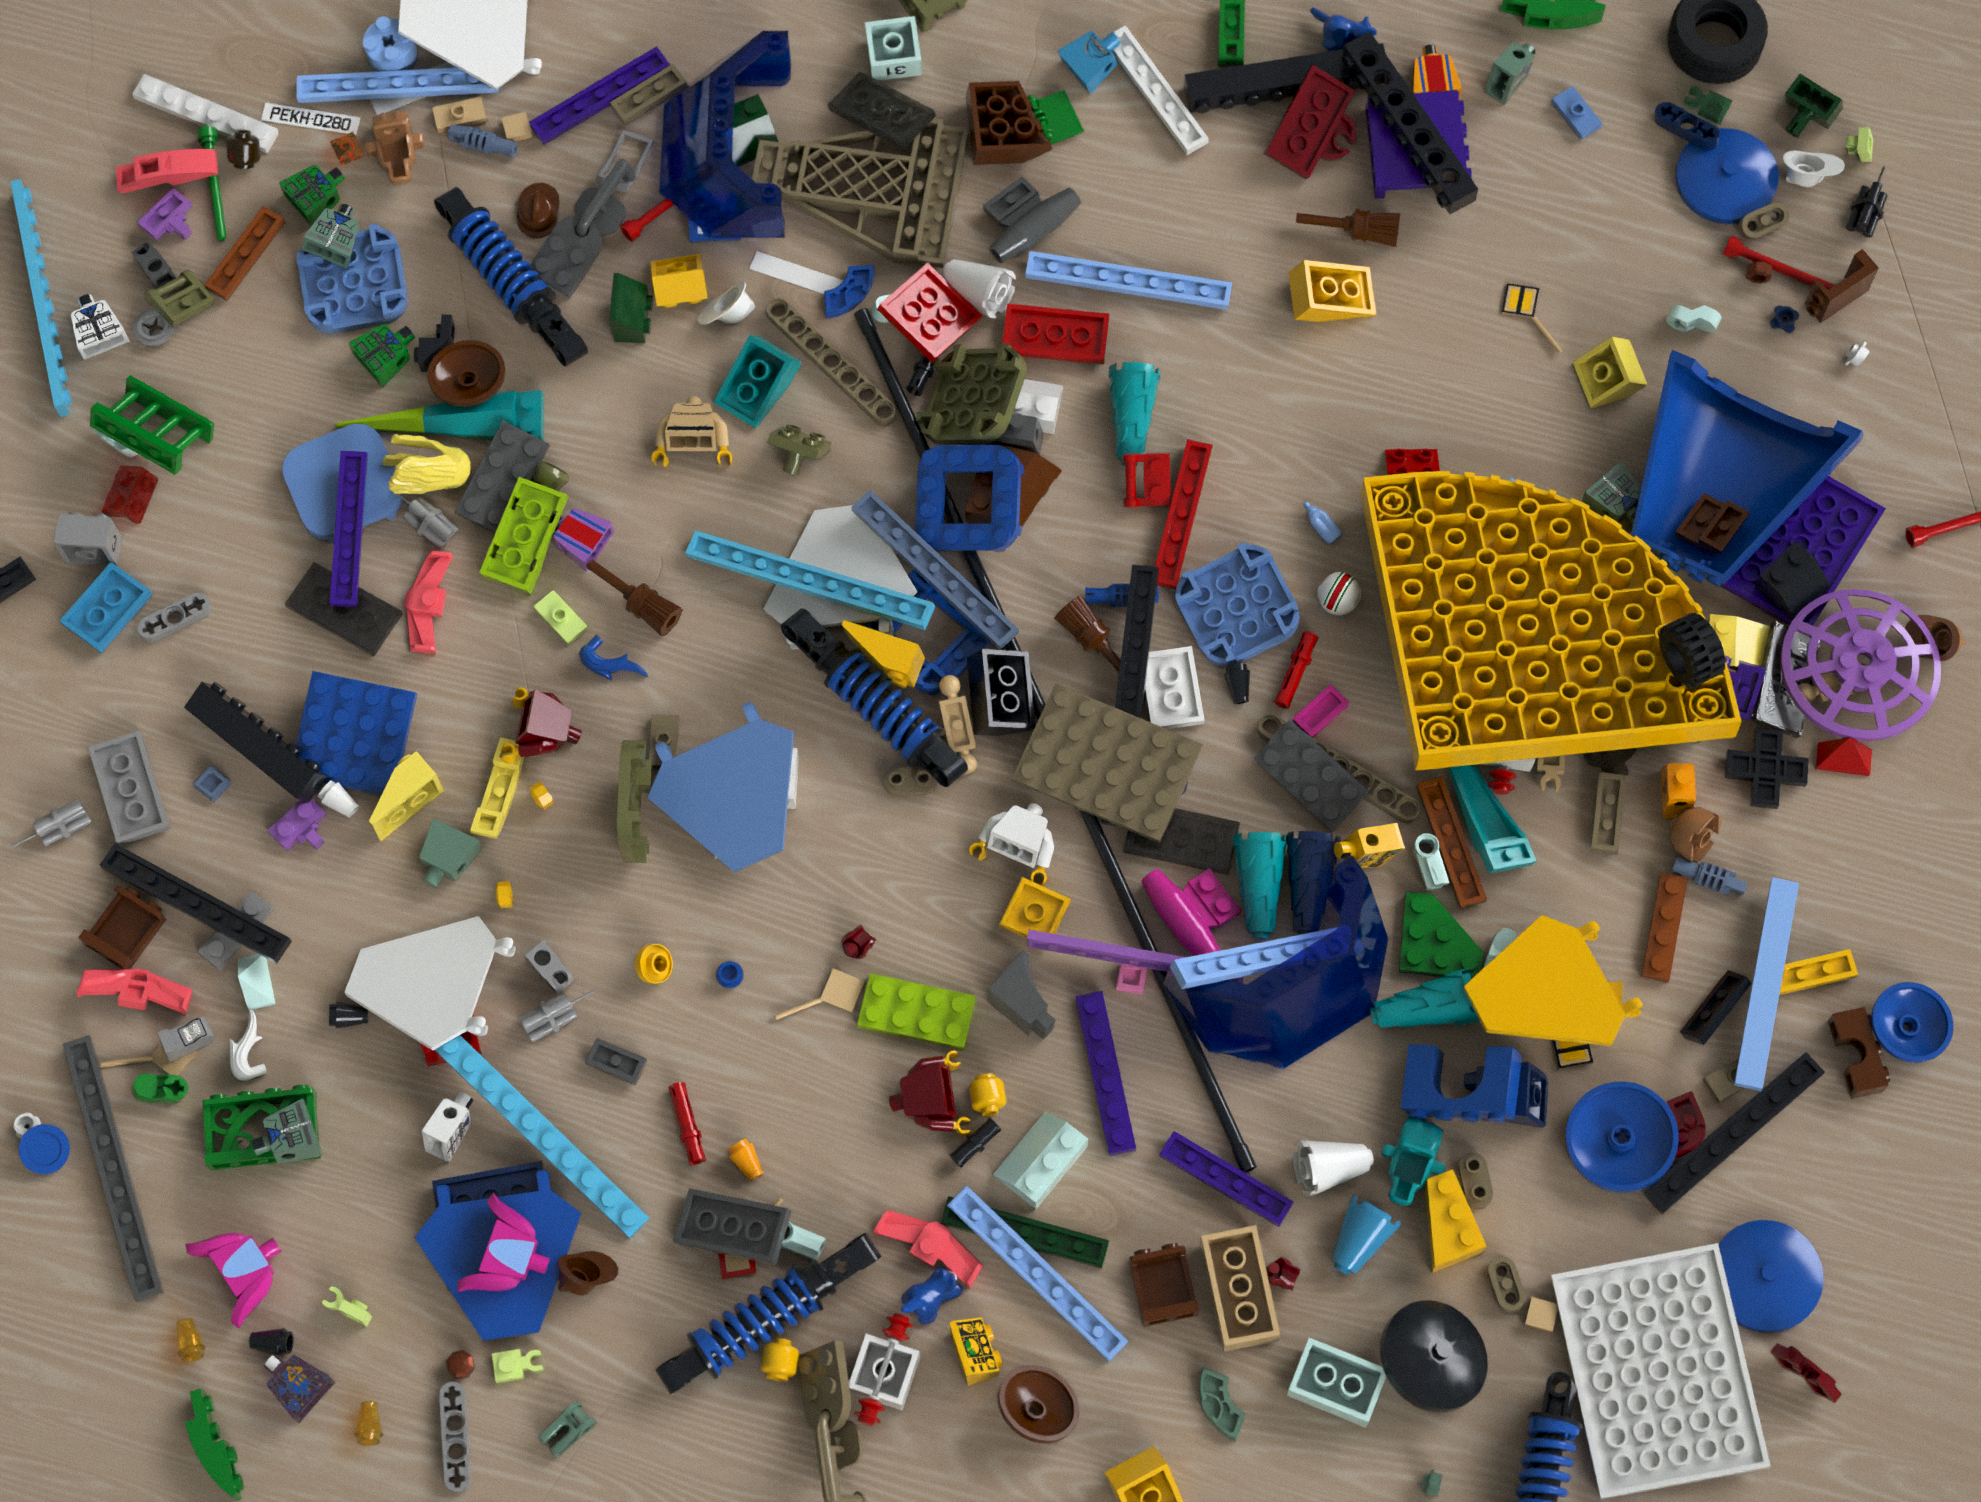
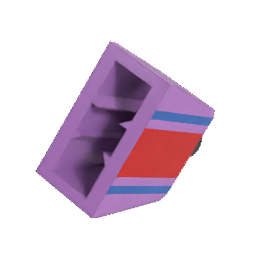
M574 508L571 509L566 518L560 517L553 540L555 546L587 572L589 570L586 568L588 562L592 559L596 560L613 535L614 530L612 522ZM556 513L553 514L550 523H553Z

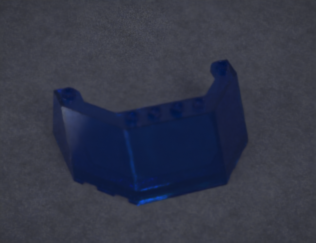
M788 31L760 32L717 61L664 104L659 192L666 200L669 199L676 205L677 210L688 220H692L697 224L707 237L785 238V219L782 210L781 189L773 183H756L732 162L735 86H783L790 81L792 63Z
M1353 855L1336 867L1335 877H1333L1328 890L1327 898L1340 916L1338 929L1248 984L1224 980L1182 989L1171 968H1169L1163 985L1208 1052L1222 1053L1235 1056L1237 1059L1254 1063L1261 1062L1273 1065L1276 1068L1285 1069L1371 1015L1370 1008L1375 1007L1374 1002H1377L1389 939L1368 877Z

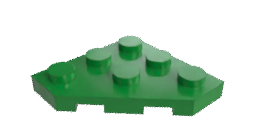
M1406 892L1399 973L1444 977V974L1469 968L1471 979L1474 978L1482 970L1484 952L1433 894Z

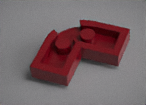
M1692 1091L1666 1101L1674 1114L1678 1126L1679 1141L1675 1158L1691 1152L1701 1144L1705 1137L1706 1122Z
M1777 1343L1770 1351L1782 1368L1803 1377L1815 1394L1834 1403L1842 1395L1835 1386V1379L1803 1356L1795 1347L1789 1346L1787 1348Z

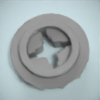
M156 308L143 311L136 317L133 324V333L139 343L147 347H159L160 344L169 341L170 336L174 334V327L166 321ZM157 324L161 330H155L151 336V331L148 328L154 327Z

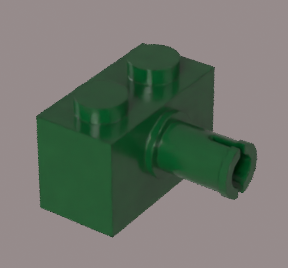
M1799 73L1785 93L1786 103L1798 111L1788 126L1785 127V130L1790 135L1793 132V136L1798 138L1810 120H1814L1826 129H1829L1843 110L1842 99Z

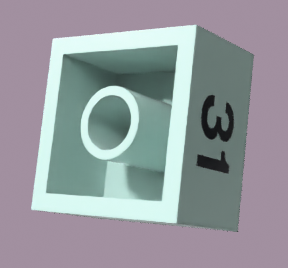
M915 16L865 22L872 82L922 75Z

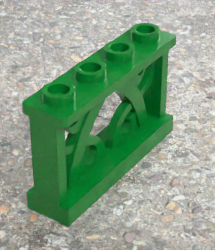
M295 1085L292 1087V1090L282 1091L280 1088H269L265 1090V1093L254 1094L253 1091L238 1092L237 1096L227 1097L224 1094L211 1095L210 1099L202 1100L206 1153L205 1165L212 1171L277 1163L272 1150L256 1155L251 1141L254 1137L241 1130L260 1111L272 1115L301 1099H304L319 1141L317 1093L313 1088H309L308 1085ZM272 1104H281L280 1109ZM238 1108H246V1109H244L242 1112H240V1110H239ZM221 1110H230L232 1112L230 1118L225 1119L222 1117L223 1121L230 1125L229 1130L222 1129L215 1123V1116ZM215 1133L225 1136L221 1152L215 1151ZM237 1137L247 1139L249 1146L246 1149H239V1144L243 1141L236 1140ZM321 1156L313 1157V1158H308V1159H317V1158H321Z

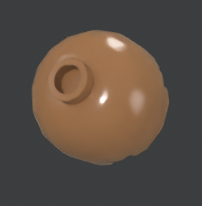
M1693 807L1685 810L1680 815L1674 816L1670 823V829H1672L1670 837L1675 851L1691 862L1693 860L1695 862L1700 861L1714 844L1710 840L1713 832L1719 834L1722 822L1721 817L1701 807Z

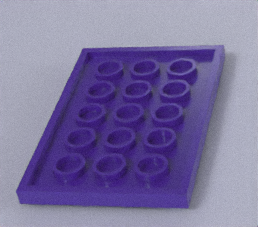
M1828 476L1725 584H1721V587L1789 626L1792 620L1754 588L1759 576L1796 541L1816 558L1830 584V587L1821 596L1835 592L1886 508ZM1828 601L1817 606L1807 614L1803 622L1814 625Z

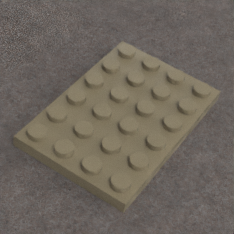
M1055 683L1011 779L1013 782L1160 843L1202 751L1203 744Z

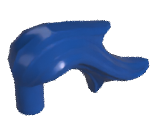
M597 634L580 649L579 657L582 664L596 674L611 681V674L618 671H631L648 677V674L641 666L627 660V653L614 659L599 657L595 650L604 641Z

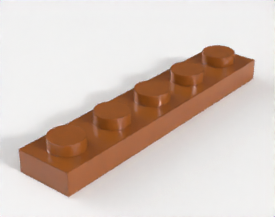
M1443 776L1417 783V791L1432 833L1439 841V852L1460 910L1486 902L1485 892Z

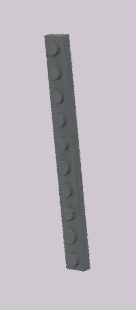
M90 1035L63 1043L134 1300L139 1302L162 1294L164 1291L94 1044Z

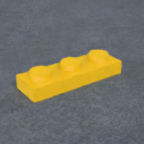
M1843 950L1785 964L1779 995L1856 978L1859 974L1851 950Z

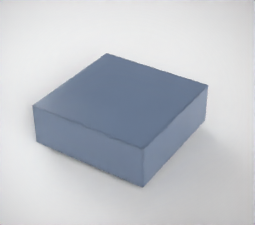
M210 765L192 785L210 801L215 803L232 783Z

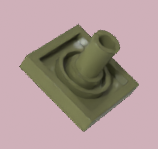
M786 424V426L771 432L767 441L769 444L789 450L783 471L793 475L799 474L804 456L817 460L829 452L832 443L826 441L825 436L813 432L810 435L801 432L800 427L792 424Z

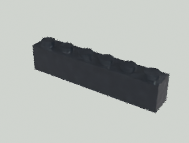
M201 682L184 708L296 799L310 802L327 778V775L320 770L322 766L311 758H304L301 755L303 751L293 743L289 742L287 744L283 741L282 738L284 736L272 727L268 729L263 725L265 720L253 712H247L244 709L246 705L235 697L230 698L225 694L227 690L216 682H213V684Z

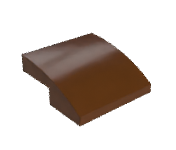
M1703 493L1676 530L1675 537L1698 548L1722 554L1746 521L1750 512L1728 500L1722 503Z

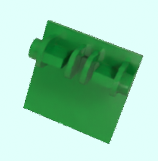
M1065 90L1041 99L1034 95L1027 96L1036 120L1040 122L1043 128L1042 134H1044L1046 140H1049L1050 144L1084 132Z

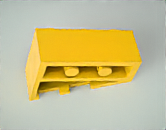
M1453 1169L1427 1179L1424 1192L1431 1252V1270L1434 1273L1482 1254L1486 1248V1243Z

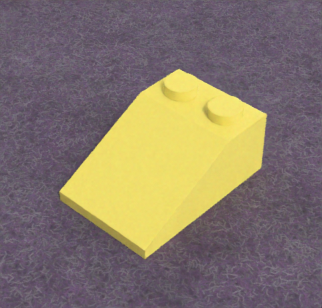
M1710 614L1707 621L1717 633L1724 650V655L1732 658L1729 668L1736 670L1739 660L1765 667L1767 672L1775 627L1737 616ZM1777 645L1776 657H1777L1778 660H1780V656H1778L1777 651L1780 652L1781 649L1778 648V645ZM1772 671V675L1776 676L1771 677V680L1776 678L1777 681H1780V678L1777 679V676L1781 677V674L1779 675Z
M417 751L412 755L404 756L399 761L369 820L380 841L444 792L437 774Z

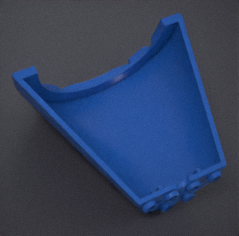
M1672 350L1668 360L1631 536H1637L1651 548L1650 551L1655 556L1667 562L1669 569L1676 572L1682 569L1689 573L1688 577L1702 583L1703 579H1705L1709 583L1720 587L1721 584H1725L1857 447L1863 438V432L1837 420L1834 428L1824 426L1819 428L1779 412L1752 398L1737 393L1736 389L1720 379L1709 377L1708 371L1696 359ZM1703 493L1722 503L1728 500L1750 512V515L1722 554L1698 548L1675 537L1676 530Z

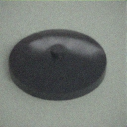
M1432 1300L1413 1302L1395 1313L1383 1330L1380 1341V1358L1384 1372L1397 1393L1410 1404L1429 1412H1451L1465 1406L1482 1389L1488 1370L1486 1348L1476 1327L1456 1308Z

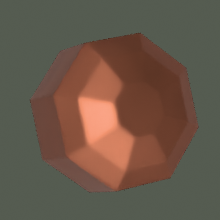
M1759 261L1748 264L1746 278L1753 283L1770 281L1772 267L1769 264Z
M464 1350L452 1352L446 1360L447 1371L456 1379L468 1378L475 1369L474 1358Z

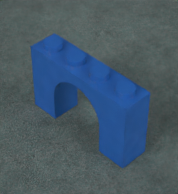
M1408 1045L1401 1109L1409 1117L1420 1118L1421 1120H1426V1117H1435L1441 1121H1451L1452 1117H1456L1468 1122H1477L1478 1118H1485L1495 1123H1503L1505 1119H1515L1522 1054L1514 1047L1487 1046L1483 1077L1477 1089L1464 1098L1449 1099L1444 1097L1441 1090L1444 1053L1435 1045Z

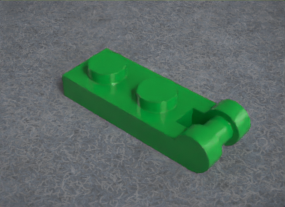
M1220 0L1218 66H1226V64L1244 65L1245 0ZM1226 49H1236V54H1228Z

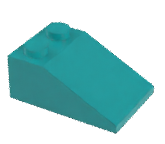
M749 335L713 403L752 427L757 428L789 387L802 361L761 336Z

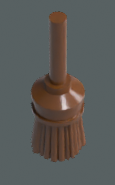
M1356 209L1351 216H1346L1345 218L1297 213L1296 223L1343 228L1344 232H1349L1352 241L1363 240V242H1367L1368 240L1396 247L1401 213H1370V210L1362 211Z
M593 559L588 562L587 569L624 594L623 598L627 600L626 610L632 612L638 619L642 618L660 636L667 635L677 625L683 612L680 606L659 596L658 592L649 588L646 583H642L637 587L633 584L629 586Z
M1078 595L1065 605L1054 619L1077 638L1076 642L1082 645L1085 652L1095 650L1097 653L1101 652L1119 673L1121 659L1109 646L1110 642L1107 639L1110 629L1106 628L1101 619L1097 620L1082 596Z

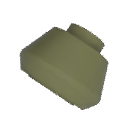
M541 461L536 465L535 480L539 482L538 484L559 491L568 483V474L560 468L545 461Z

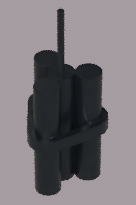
M1885 166L1881 170L1878 181L1873 182L1871 188L1861 186L1856 201L1852 202L1851 205L1852 212L1846 225L1848 231L1854 232L1856 230L1862 232L1863 236L1867 238L1873 236L1878 220H1881L1884 215L1883 207L1888 197L1885 192H1880L1883 186L1880 180Z

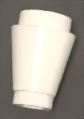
M329 781L318 795L322 800V804L346 815L348 818L352 817L359 808V805L355 803L339 782Z

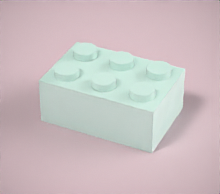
M1308 1338L1287 1396L1366 1428L1384 1384L1386 1374L1383 1367Z

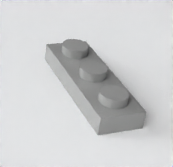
M253 891L236 908L261 923L274 911L271 905ZM216 931L198 953L220 971L243 945Z

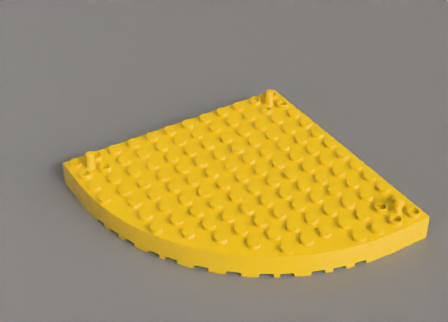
M1434 471L1363 477L1360 495L1415 771L1736 737L1742 721L1727 664L1725 663V670L1722 674L1694 688H1688L1681 684L1671 673L1661 653L1659 644L1660 629L1692 612L1706 619L1702 614L1703 609L1698 602L1695 603L1689 594V588L1679 576L1675 577L1669 570L1667 562L1663 559L1659 560L1642 539L1628 534L1617 521L1607 515L1603 517L1589 509V505L1574 498L1569 500L1556 494L1557 491L1550 489V491L1535 488V484L1516 479L1515 482L1503 480L1497 475L1486 477L1475 476L1473 472H1464V475L1450 474V471Z

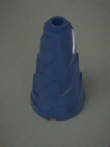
M1294 831L1287 833L1293 931L1298 933V935L1320 930L1322 915L1325 913L1328 890L1333 880L1337 857L1334 854V845L1336 842H1341V837L1336 836L1333 842L1332 834L1299 831L1298 838H1294Z

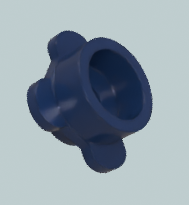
M1788 306L1775 307V316L1771 319L1770 326L1773 329H1783L1786 333L1794 332V323L1798 320L1799 313Z

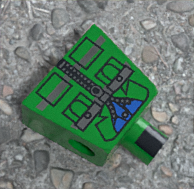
M312 165L282 180L279 184L284 196L307 223L312 226L324 209H332L340 201V196L335 186L344 181L345 177L337 167L324 174L317 165Z
M382 324L350 341L349 346L353 355L383 388L409 362L411 357L405 345L415 339V336L407 326L394 334L386 324Z

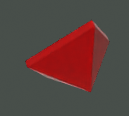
M1851 737L1818 742L1816 769L1870 776L1872 749Z

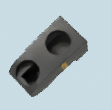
M149 241L131 252L155 289L176 278L170 266Z

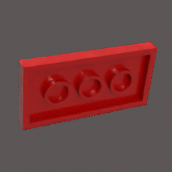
M1007 303L1002 343L1009 344L1022 357L1104 365L1110 314Z

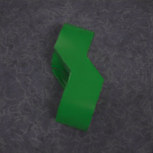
M141 1074L134 1080L131 1086L133 1097L148 1103H178L185 1097L188 1091L186 1080L172 1074Z

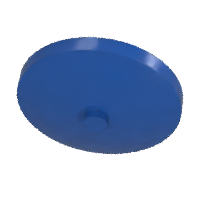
M1720 128L1719 145L1715 149L1703 150L1691 143L1685 146L1676 166L1675 181L1680 197L1694 213L1715 223L1737 224L1744 215L1772 202L1778 187L1779 171L1773 154L1758 138L1741 130Z
M1619 1081L1597 1086L1580 1098L1569 1115L1566 1127V1147L1569 1157L1577 1171L1587 1181L1601 1189L1617 1193H1628L1645 1189L1659 1181L1666 1174L1677 1153L1679 1134L1673 1112L1657 1093L1640 1084Z
M1756 1220L1734 1228L1718 1244L1738 1325L1760 1333L1782 1332L1800 1324L1818 1304L1823 1289L1821 1261L1812 1244L1799 1231L1780 1222Z

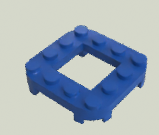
M940 445L926 450L922 454L917 475L915 522L917 534L934 550L939 552L993 551L997 553L1006 551L1005 549L1014 543L1022 531V526L1019 525L1021 474H1024V467L1016 454L999 445ZM993 473L991 524H944L946 474Z
M913 570L908 574L909 579L917 590L913 597L930 600L965 629L934 663H928L924 660L914 688L929 695H937L941 692L939 688L941 679L947 675H953L958 678L968 668L967 657L981 649H986L990 641L924 578ZM892 620L893 636L897 637L894 633L903 623ZM879 621L867 622L866 627L879 631Z

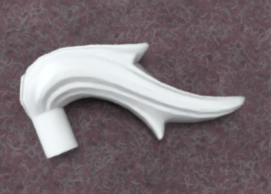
M249 1009L248 1026L243 1037L237 1043L231 1039L229 1041L230 1069L234 1077L241 1081H249L255 1077L267 1074L264 1064L250 1068L247 1061L248 1053L252 1046L262 1039L261 1036H257L256 1016L251 1009Z

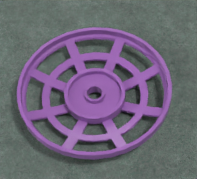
M1839 590L1825 594L1810 602L1797 614L1789 625L1780 651L1782 679L1796 707L1815 725L1842 738L1851 737L1857 741H1876L1897 736L1913 727L1923 718L1932 706L1939 690L1941 680L1940 656L1933 636L1924 622L1901 602L1870 590ZM1847 596H1860L1880 600L1889 604L1890 607L1885 614L1871 609L1852 608ZM1836 598L1841 611L1827 617L1818 627L1803 622L1807 614L1817 606ZM1899 611L1907 615L1918 626L1928 644L1915 645L1909 633L1895 620ZM1856 616H1868L1879 619L1881 622L1875 631L1861 629ZM1845 618L1849 631L1840 638L1825 631L1830 625ZM1890 626L1901 635L1907 646L1893 648L1888 639L1884 637ZM1796 631L1811 636L1807 650L1808 666L1792 671L1791 646ZM1819 640L1833 647L1829 661L1821 663L1816 661V650ZM1919 655H1933L1934 677L1929 694H1926L1915 685L1919 674ZM1857 656H1867L1870 660V665L1863 666L1859 664ZM1911 657L1909 680L1895 671L1897 658ZM1833 671L1835 677L1843 684L1837 694L1825 683L1821 676L1822 673ZM1812 677L1820 692L1832 702L1824 715L1818 712L1805 699L1796 681ZM1889 680L1903 689L1895 697L1883 702L1880 688L1885 686ZM1852 690L1869 692L1872 704H1859L1851 702L1847 698ZM1909 694L1922 704L1909 718L1888 727L1885 711L1899 705ZM1841 707L1856 713H1874L1877 729H1855L1838 724L1833 720Z

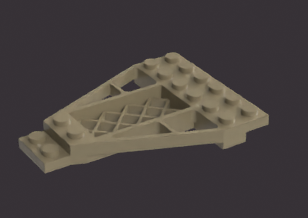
M918 116V119H919V120L917 121V123H918L923 117ZM931 118L914 137L911 156L878 152L880 138L883 137L869 130L811 142L793 141L780 143L760 140L750 184L751 189L776 193L778 199L892 261L926 265L928 263L932 267L944 268L969 128L944 125L942 119ZM896 124L894 127L886 126L883 129V131L889 136H892L891 133L898 126L902 125ZM874 139L872 151L840 147ZM818 157L825 158L828 163L817 169L812 161ZM843 161L850 162L853 167L844 173L837 166ZM867 165H875L878 170L867 176L862 168ZM810 167L813 173L807 176L808 168ZM833 168L838 176L828 182L822 174ZM893 168L900 169L903 174L894 180L887 173ZM858 172L863 180L853 186L847 178ZM883 175L888 184L878 190L873 181ZM819 178L823 186L813 192L808 183ZM906 180L905 189L903 193L902 190L898 187V185ZM843 181L849 189L838 195L833 187ZM869 185L874 193L863 199L858 191ZM894 189L899 196L888 202L883 194ZM829 191L832 196H826L822 194ZM851 195H854L857 198V200L847 198ZM879 198L882 203H875L872 201ZM816 208L859 214L857 229L855 230ZM866 216L898 220L893 249L862 234Z

